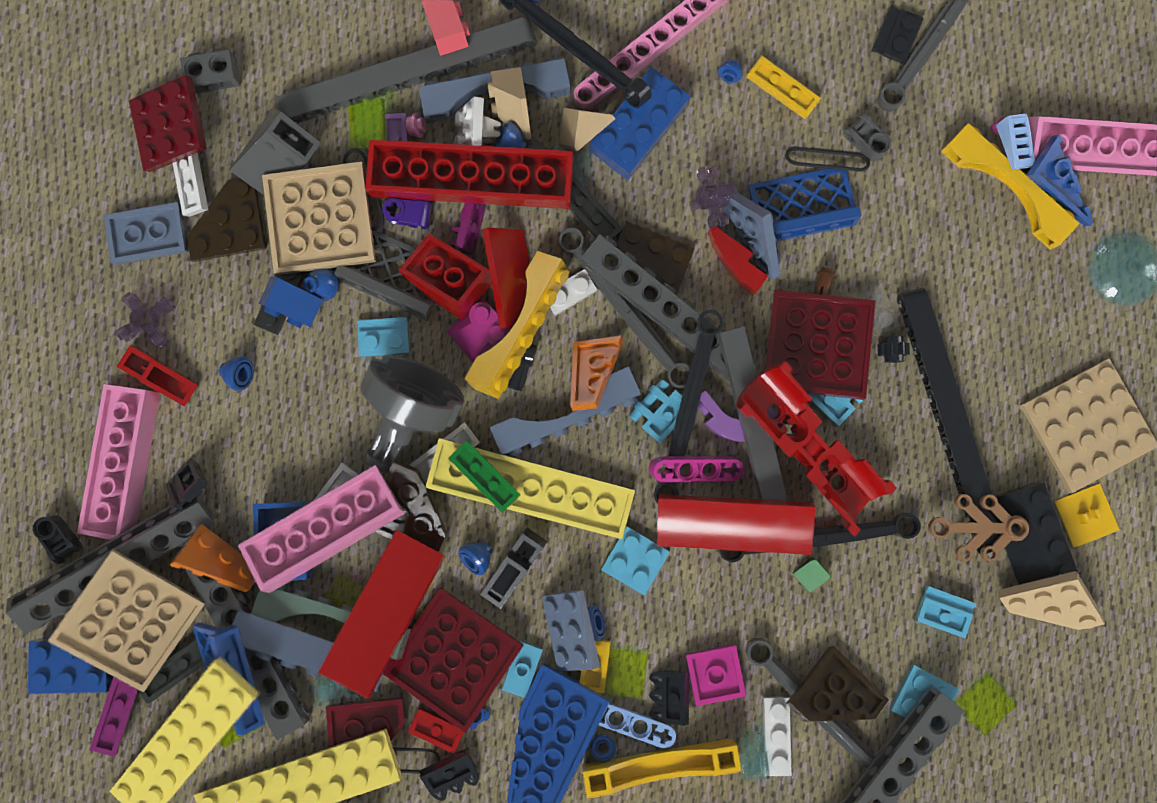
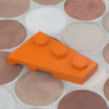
M622 336L573 342L570 407L573 411L598 408L624 342Z
M203 524L195 529L170 564V566L175 568L183 567L191 570L192 574L198 576L205 575L211 577L220 584L243 592L250 590L254 584V577L243 555Z

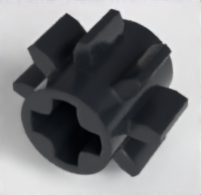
M903 336L884 337V343L877 344L878 356H884V363L904 362V356L910 355V343H904Z

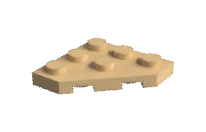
M1077 571L998 590L999 598L1009 613L1077 630L1091 629L1105 624L1101 611Z

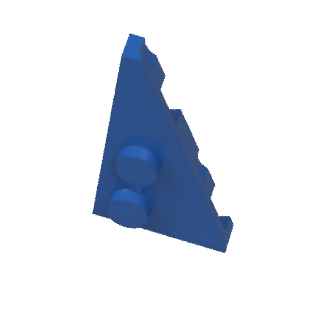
M1054 135L1050 138L1026 176L1048 195L1054 197L1060 206L1070 211L1077 221L1084 226H1091L1093 221L1088 206L1083 205L1079 195L1082 192L1076 173L1072 170L1070 158L1064 156L1060 143L1063 142L1062 137Z

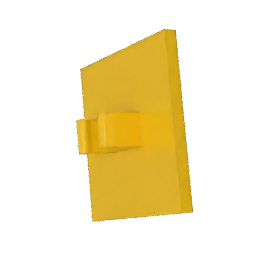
M1100 483L1054 501L1073 548L1120 530Z

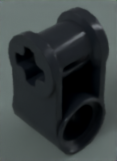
M60 516L41 517L34 522L33 533L54 563L61 565L65 562L66 557L73 552H79L83 549V545L77 536L72 533ZM48 522L53 526L52 533H49L47 530Z

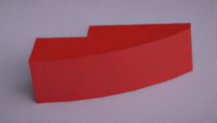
M712 225L707 234L720 262L735 281L754 296L768 275L748 262L754 253Z
M132 344L116 366L184 407L198 386L189 378Z

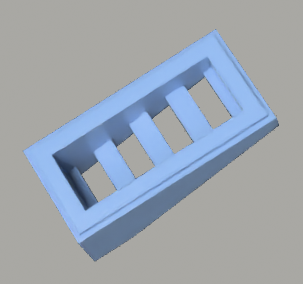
M1027 114L1007 116L996 127L1011 169L1031 168L1035 163L1028 116ZM1023 155L1024 159H1019L1018 156Z

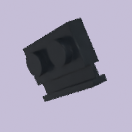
M891 5L871 51L904 65L924 18L903 9H896L894 5Z
M192 458L174 475L175 480L173 483L168 482L166 484L173 506L181 512L184 510L183 504L186 501L190 503L195 497H199L207 485L200 465Z

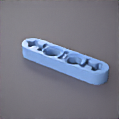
M609 703L608 709L605 712V721H601L599 726L660 748H668L676 740L675 731L670 724L661 723L652 717L613 703ZM614 711H619L623 715V721L618 725H614L609 721V715ZM644 720L647 723L646 731L636 733L633 730L634 722ZM652 724L656 725L654 729L658 732L668 729V734L671 736L670 739L665 738L664 742H661L660 736L652 733V738H649Z

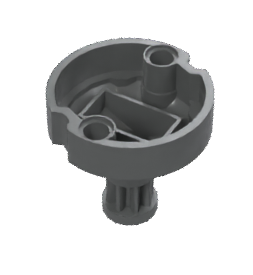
M383 355L381 360L373 358L361 382L360 390L365 399L382 418L377 427L378 434L375 441L365 454V461L371 467L376 465L381 472L389 473L395 459L400 461L405 446L410 443L415 432L444 431L446 426L453 427L465 401L461 390L450 379L419 362L390 355Z

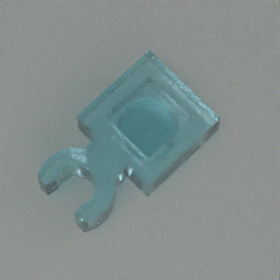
M329 678L313 680L315 706L341 704L342 696L350 700L360 696L358 693H351L349 688L330 682Z
M748 733L742 734L741 742L746 748V752L739 753L742 780L769 779L767 751L760 752L759 748L763 742L761 733L755 734L754 744L750 743Z

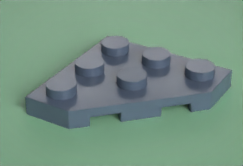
M727 186L720 188L718 194L721 210L726 219L731 217L733 224L738 228L735 233L745 248L749 247V250L754 253L753 256L756 259L753 260L756 268L768 275L772 280L780 276V259L776 249L777 239L774 235L772 224L774 220L770 211L765 210L752 200L747 199L739 192Z

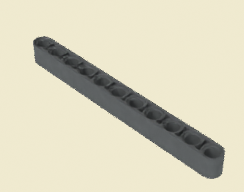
M522 17L466 36L468 43L466 48L440 56L437 45L280 95L275 99L278 111H281L292 121L300 123L316 118L317 114L322 116L340 110L342 106L347 108L362 103L364 99L368 101L387 95L386 92L389 91L393 93L409 88L410 84L415 86L433 80L432 77L435 76L440 78L455 73L457 69L461 71L477 66L481 61L486 63L501 58L503 54L508 56L525 50V47L529 46V48H532L537 44V40L530 20L527 17Z

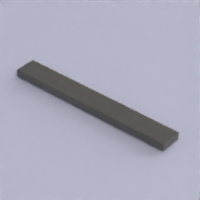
M744 326L718 333L735 404L743 389L756 377ZM737 409L759 499L788 501L773 439L751 415L746 418Z

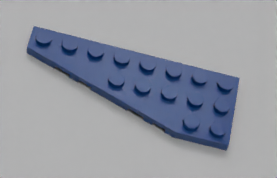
M541 664L519 710V726L515 739L516 748L514 760L512 761L507 802L562 803L611 700L547 664Z

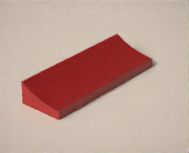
M659 494L657 546L812 555L816 506L814 502Z
M396 530L318 673L370 699L445 556Z

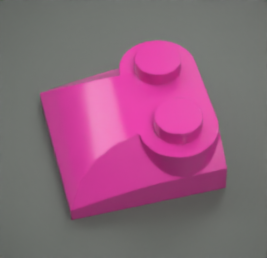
M485 299L474 304L463 321L459 319L447 330V333L472 363H474L478 356L497 345L510 332V329H500L497 313Z

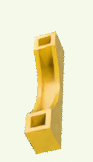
M969 123L941 150L959 168H971L986 172L1006 184L1018 196L1024 206L1030 221L1032 234L1050 250L1061 245L1080 224L1075 220L1074 215L1070 211L1063 209L1054 197L1045 193L1020 169L1012 170L1008 158L1001 153L1000 148L982 136V132Z
M540 251L536 252L525 271L527 295L517 322L497 345L475 359L465 377V380L475 390L499 399L502 392L507 389L511 376L519 367L521 358L527 348L531 346L535 333L544 323L549 308L555 303L559 290L568 279L570 270L561 258Z
M733 738L614 758L607 762L597 761L582 764L587 798L614 794L636 785L662 779L685 776H718L742 771L738 747Z

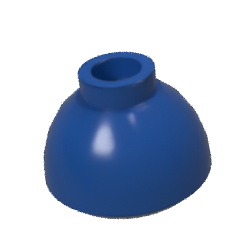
M510 121L500 130V136L496 138L494 147L525 148L526 141L523 140L519 128Z
M330 268L312 270L304 280V288L308 293L323 301H328L337 293L338 280L334 271Z
M234 357L221 364L219 375L229 388L235 391H243L250 385L253 379V364L247 357Z
M485 541L481 543H467L459 548V557L469 571L476 575H483L489 567L490 554L493 550Z
M589 606L587 608L594 640L601 641L605 634L603 614L597 606Z

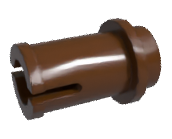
M821 267V270L817 271L819 276L813 294L820 295L821 289H823L822 295H829L833 279L837 278L835 270Z

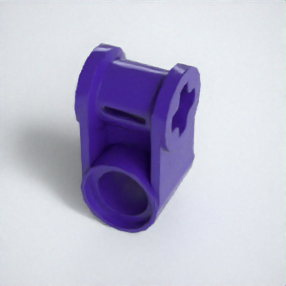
M390 198L383 203L382 212L390 223L412 228L421 226V229H429L431 203ZM397 206L400 213L397 212L395 217H393L389 210H394V207Z

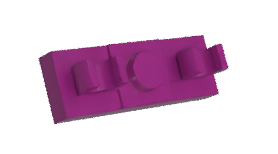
M465 203L461 210L460 228L452 227L451 231L458 234L455 241L449 240L448 243L465 253L474 255L487 204Z
M113 677L89 749L90 751L116 757L138 693V689L116 677Z

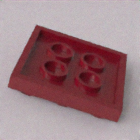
M183 75L129 100L143 171L152 172L207 149L192 77Z

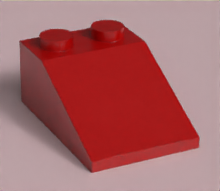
M431 234L425 237L399 268V273L440 307L462 321L469 314L471 307L478 303L492 285L489 269Z

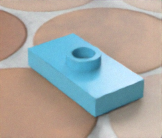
M519 640L524 646L510 666L502 690L526 698L543 648Z

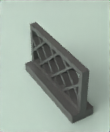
M372 231L373 237L378 244L374 246V250H380L383 261L371 265L366 263L365 267L359 269L351 266H338L335 271L337 280L428 321L435 302L431 298L429 301L420 298L416 291L419 288L411 283V287L405 289L397 288L394 280L404 276L401 273L392 275L388 264L400 260L404 264L405 259L409 258L415 251V248L377 231ZM394 246L398 248L400 255L386 259L382 249ZM386 266L389 274L388 277L382 279L373 277L372 269Z

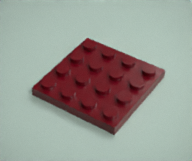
M774 290L765 369L778 362L786 361L793 369L790 374L808 394L865 400L867 396L876 300Z
M441 587L410 631L402 659L396 660L392 658L383 675L466 733L522 650L524 644Z

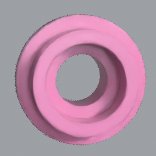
M413 113L412 116L406 118V128L409 136L422 138L423 132H426V121L419 113Z

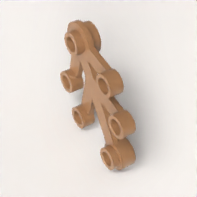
M959 494L954 499V505L958 509L965 510L977 523L949 522L946 518L935 517L930 520L928 530L932 536L937 538H945L950 533H976L965 546L961 545L955 549V556L961 561L971 560L973 553L993 533H1002L992 546H984L980 551V556L983 560L993 562L997 560L999 553L1012 540L1021 541L1026 538L1029 532L1028 522L1021 516H1011L998 503L994 495H983L979 500L980 506L985 510H991L1002 522L992 523L972 503L969 495ZM962 497H964L967 501L964 507L960 505V499ZM988 497L992 500L990 507L985 504V500ZM936 523H940L942 526L939 532H936L934 529ZM1014 523L1018 526V530L1015 533L1011 530V526ZM962 549L967 550L965 558H962L960 555ZM988 549H991L993 552L991 558L986 556Z

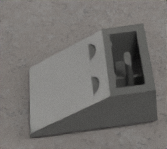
M272 109L232 164L229 171L264 195L262 175L301 170L321 143L281 111Z

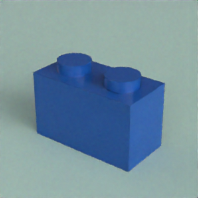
M271 276L258 304L265 306L264 312L277 318L279 314L288 317L287 323L301 328L302 324L311 327L323 300L286 281Z

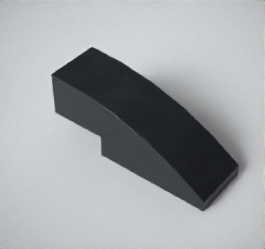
M527 527L480 595L501 609L548 541Z

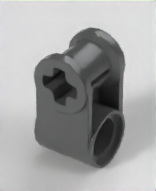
M861 113L858 116V120L851 127H846L843 130L844 137L863 155L868 157L870 161L881 160L890 148V138L865 113ZM872 144H878L882 151L873 149Z

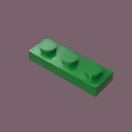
M467 440L448 457L501 513L521 495Z

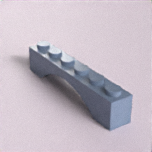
M554 57L545 60L543 63L527 62L520 66L525 91L537 94L545 99L570 95V83L564 58L558 59ZM502 67V68H499V69H497V70H504V69H511V68H510V67ZM477 72L472 77L462 78L457 76L450 78L446 82L438 83L431 81L425 83L424 86L418 87L426 122L450 119L474 96L477 97L489 92L487 82H492L491 73Z
M626 367L610 375L598 408L578 410L555 420L540 422L525 421L512 417L490 427V430L501 455L508 454L509 457H514L523 453L522 447L531 444L532 448L546 442L544 438L554 434L555 438L568 433V427L577 424L578 428L591 423V417L600 414L602 418L614 413L613 407L623 404L625 408L638 402L636 397L640 396L641 393L630 368Z

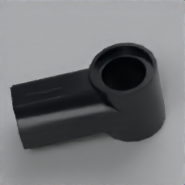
M531 344L521 358L519 367L511 376L507 388L522 392L538 345Z

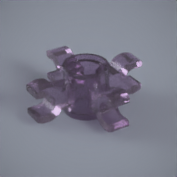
M716 166L708 169L709 175H707L705 167L697 170V178L703 186L697 190L696 199L689 202L691 212L702 209V211L708 209V226L710 228L716 227L718 219L720 227H724L729 224V218L723 211V208L728 205L730 195L737 193L736 183L732 182L728 185L720 183L717 185L718 170Z
M130 291L121 297L132 311L129 316L130 323L115 331L121 341L124 339L125 342H128L140 331H145L155 346L159 345L162 348L169 343L168 338L159 329L161 323L160 317L176 308L170 299L167 300L166 297H163L153 307L148 309L142 305L139 297ZM148 314L149 321L146 325H143L142 318Z

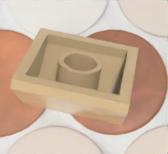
M563 108L559 144L564 148L578 151L614 121L615 118L611 114Z

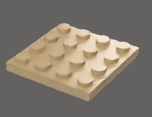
M362 162L262 175L275 275L376 262L368 195L365 190V171Z
M1110 358L1097 363L1020 405L1069 493L1076 492L1157 448V441Z
M112 549L48 641L144 692L205 603L200 598Z

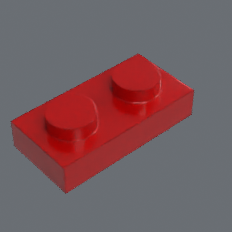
M419 707L408 730V733L453 754L464 733L445 718L422 707Z

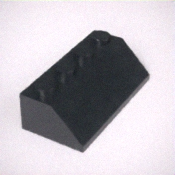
M1030 483L995 496L998 503L1011 516H1021L1029 525V532L1026 538L1021 541L1012 540L1007 545V548H1005L1018 585L1075 571L1080 576L1045 483ZM1015 523L1011 526L1013 533L1018 530V526Z

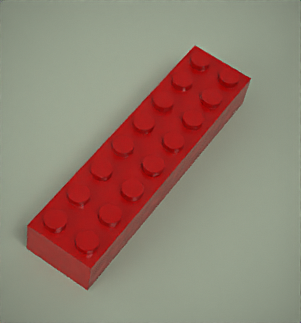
M369 140L365 190L372 198L571 209L574 156L573 151Z

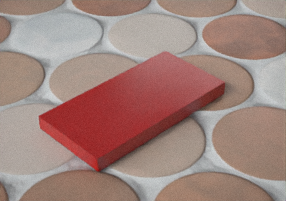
M488 227L483 229L482 232L500 329H512L522 312L527 295L525 271L530 262L524 230Z

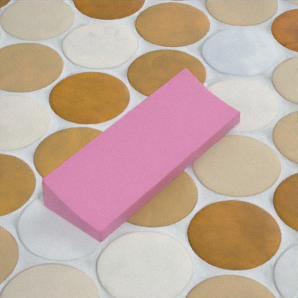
M1042 116L1028 117L1035 161L1050 138L1054 135H1060L1063 140L1060 143L1064 156L1070 158L1072 170L1157 176L1156 124Z
M103 385L78 524V534L111 540L137 525L160 398L159 392Z
M375 465L238 546L260 591L271 593L402 516L405 512L386 483L379 468Z

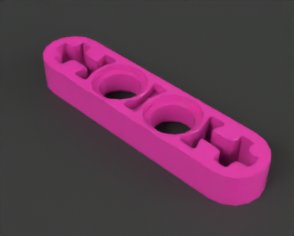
M659 456L654 458L649 464V473L660 482L736 481L744 472L742 462L731 456ZM684 463H689L690 471L686 475H681L680 467ZM707 463H712L713 471L708 475H704V466ZM663 464L667 468H672V472L670 470H662L660 474L657 472V469L662 468ZM732 465L735 466L734 469L730 470V473L724 469H721V466L723 468H731Z

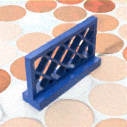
M824 169L748 185L751 200L778 216L772 223L777 241L855 226L862 216L859 206L856 207L846 170ZM840 174L842 183L839 188L826 181L830 175ZM812 179L820 184L815 193L802 186L806 180ZM789 184L796 189L790 198L778 191L782 185ZM822 186L835 193L830 202L817 195ZM765 189L772 195L767 202H764L757 198L755 190ZM798 191L811 198L806 206L793 200ZM837 195L847 200L849 207L839 208L832 203ZM774 196L787 202L782 211L769 205ZM813 200L826 206L823 212L815 213L808 209ZM789 205L802 211L799 217L791 218L784 214Z
M203 623L193 625L205 670L207 671L212 663L221 657L255 689L238 626L232 625L222 629ZM258 697L255 698L233 725L237 735L244 736L265 724Z

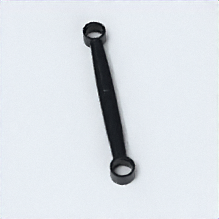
M499 0L508 10L516 8L567 51L622 90L625 100L632 107L640 108L651 98V90L644 80L640 78L632 80L588 43L578 38L574 32L530 0Z
M715 310L703 311L697 320L698 328L701 332L681 398L668 456H685L707 373L714 335L718 334L723 328V318ZM713 313L719 318L720 325L715 331L707 332L702 328L701 319L705 314ZM665 467V470H670L672 472V468ZM659 482L656 485L654 499L657 504L659 498L658 490L662 486H672L676 491V495H679L677 482Z
M900 513L892 521L856 524L860 528L856 536H853L843 525L818 528L813 531L812 548L889 535L911 539L919 534L921 523L913 514ZM903 517H909L914 523V529L909 535H903L898 529V523ZM718 550L722 559L732 563L738 562L744 555L769 553L740 551L738 556L730 559L724 555L722 550Z

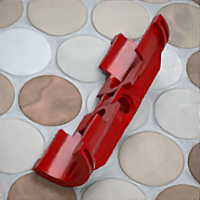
M786 361L773 364L758 374L743 389L736 401V407L746 418L751 415L789 458L793 455L807 468L806 476L842 516L843 526L853 536H856L860 531V528L856 525L857 514L869 501H873L883 495L893 494L897 487L891 480H883L866 459L856 460L839 440L834 441L828 446L815 432L822 421L806 404L812 398L790 374L793 369ZM772 404L778 408V414L773 419L768 416V408ZM784 424L792 425L790 428L791 434H786L788 429ZM821 461H823L822 466L825 468V470L820 469ZM838 475L841 479V484L837 489H834L831 482L833 477Z

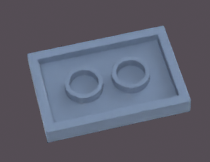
M178 202L104 215L110 261L113 265L188 252L181 205Z
M584 590L552 593L542 596L557 670H593L600 667Z

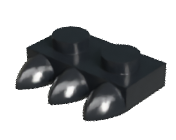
M664 670L653 673L649 679L655 685L662 687V689L654 690L649 694V697L661 706L653 708L649 715L661 723L688 725L689 672Z
M466 749L419 770L420 779L431 796L440 801H445L446 787L452 792L461 793L463 788L462 780L472 786H476L479 780L476 765Z

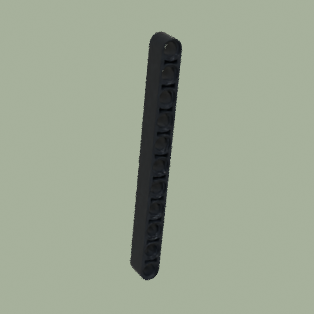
M921 287L898 294L897 302L902 307L899 309L905 328L908 327L909 329L907 334L912 350L916 351L917 354L914 356L920 375L923 374L924 376L922 381L927 397L931 398L932 401L929 403L935 422L939 423L937 428L943 446L946 445L947 448L945 453L950 469L954 470L952 475L958 494L969 495L972 503L992 523H1001L991 510L983 509L979 503L983 495H992L928 293L925 288ZM964 497L960 499L962 507H964L967 501ZM989 497L985 500L986 506L990 507L992 504V500ZM964 510V513H965L966 518H967V517L969 518V522H967V523H977V522ZM993 533L977 549V552L980 554L984 546H992L1002 533ZM988 549L986 554L991 553L992 550Z

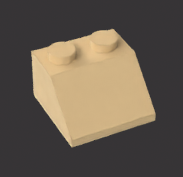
M521 67L491 71L492 82L487 83L490 98L495 97V103H491L493 118H498L501 123L500 128L507 122H513L521 131L522 138L526 140L532 139Z

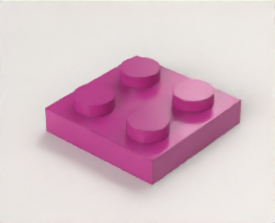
M735 644L685 654L696 706L746 697Z

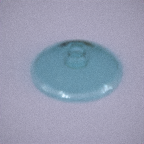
M1118 233L1103 239L1093 249L1088 262V275L1094 290L1104 300L1118 306H1133L1148 300L1157 291L1156 248L1145 238L1132 233ZM1131 263L1135 264L1136 270L1132 269Z

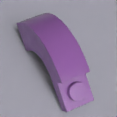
M706 390L703 391L698 409L704 416L707 414L710 416L703 424L714 434L724 439L745 442L740 420L726 415ZM770 406L768 408V416L773 419L777 414Z

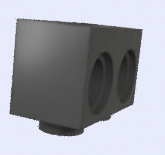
M219 48L205 54L191 53L188 57L180 58L182 74L192 77L195 94L240 86L236 58L229 49ZM222 65H227L223 71L218 72ZM198 69H202V72L199 75L194 76L195 72Z

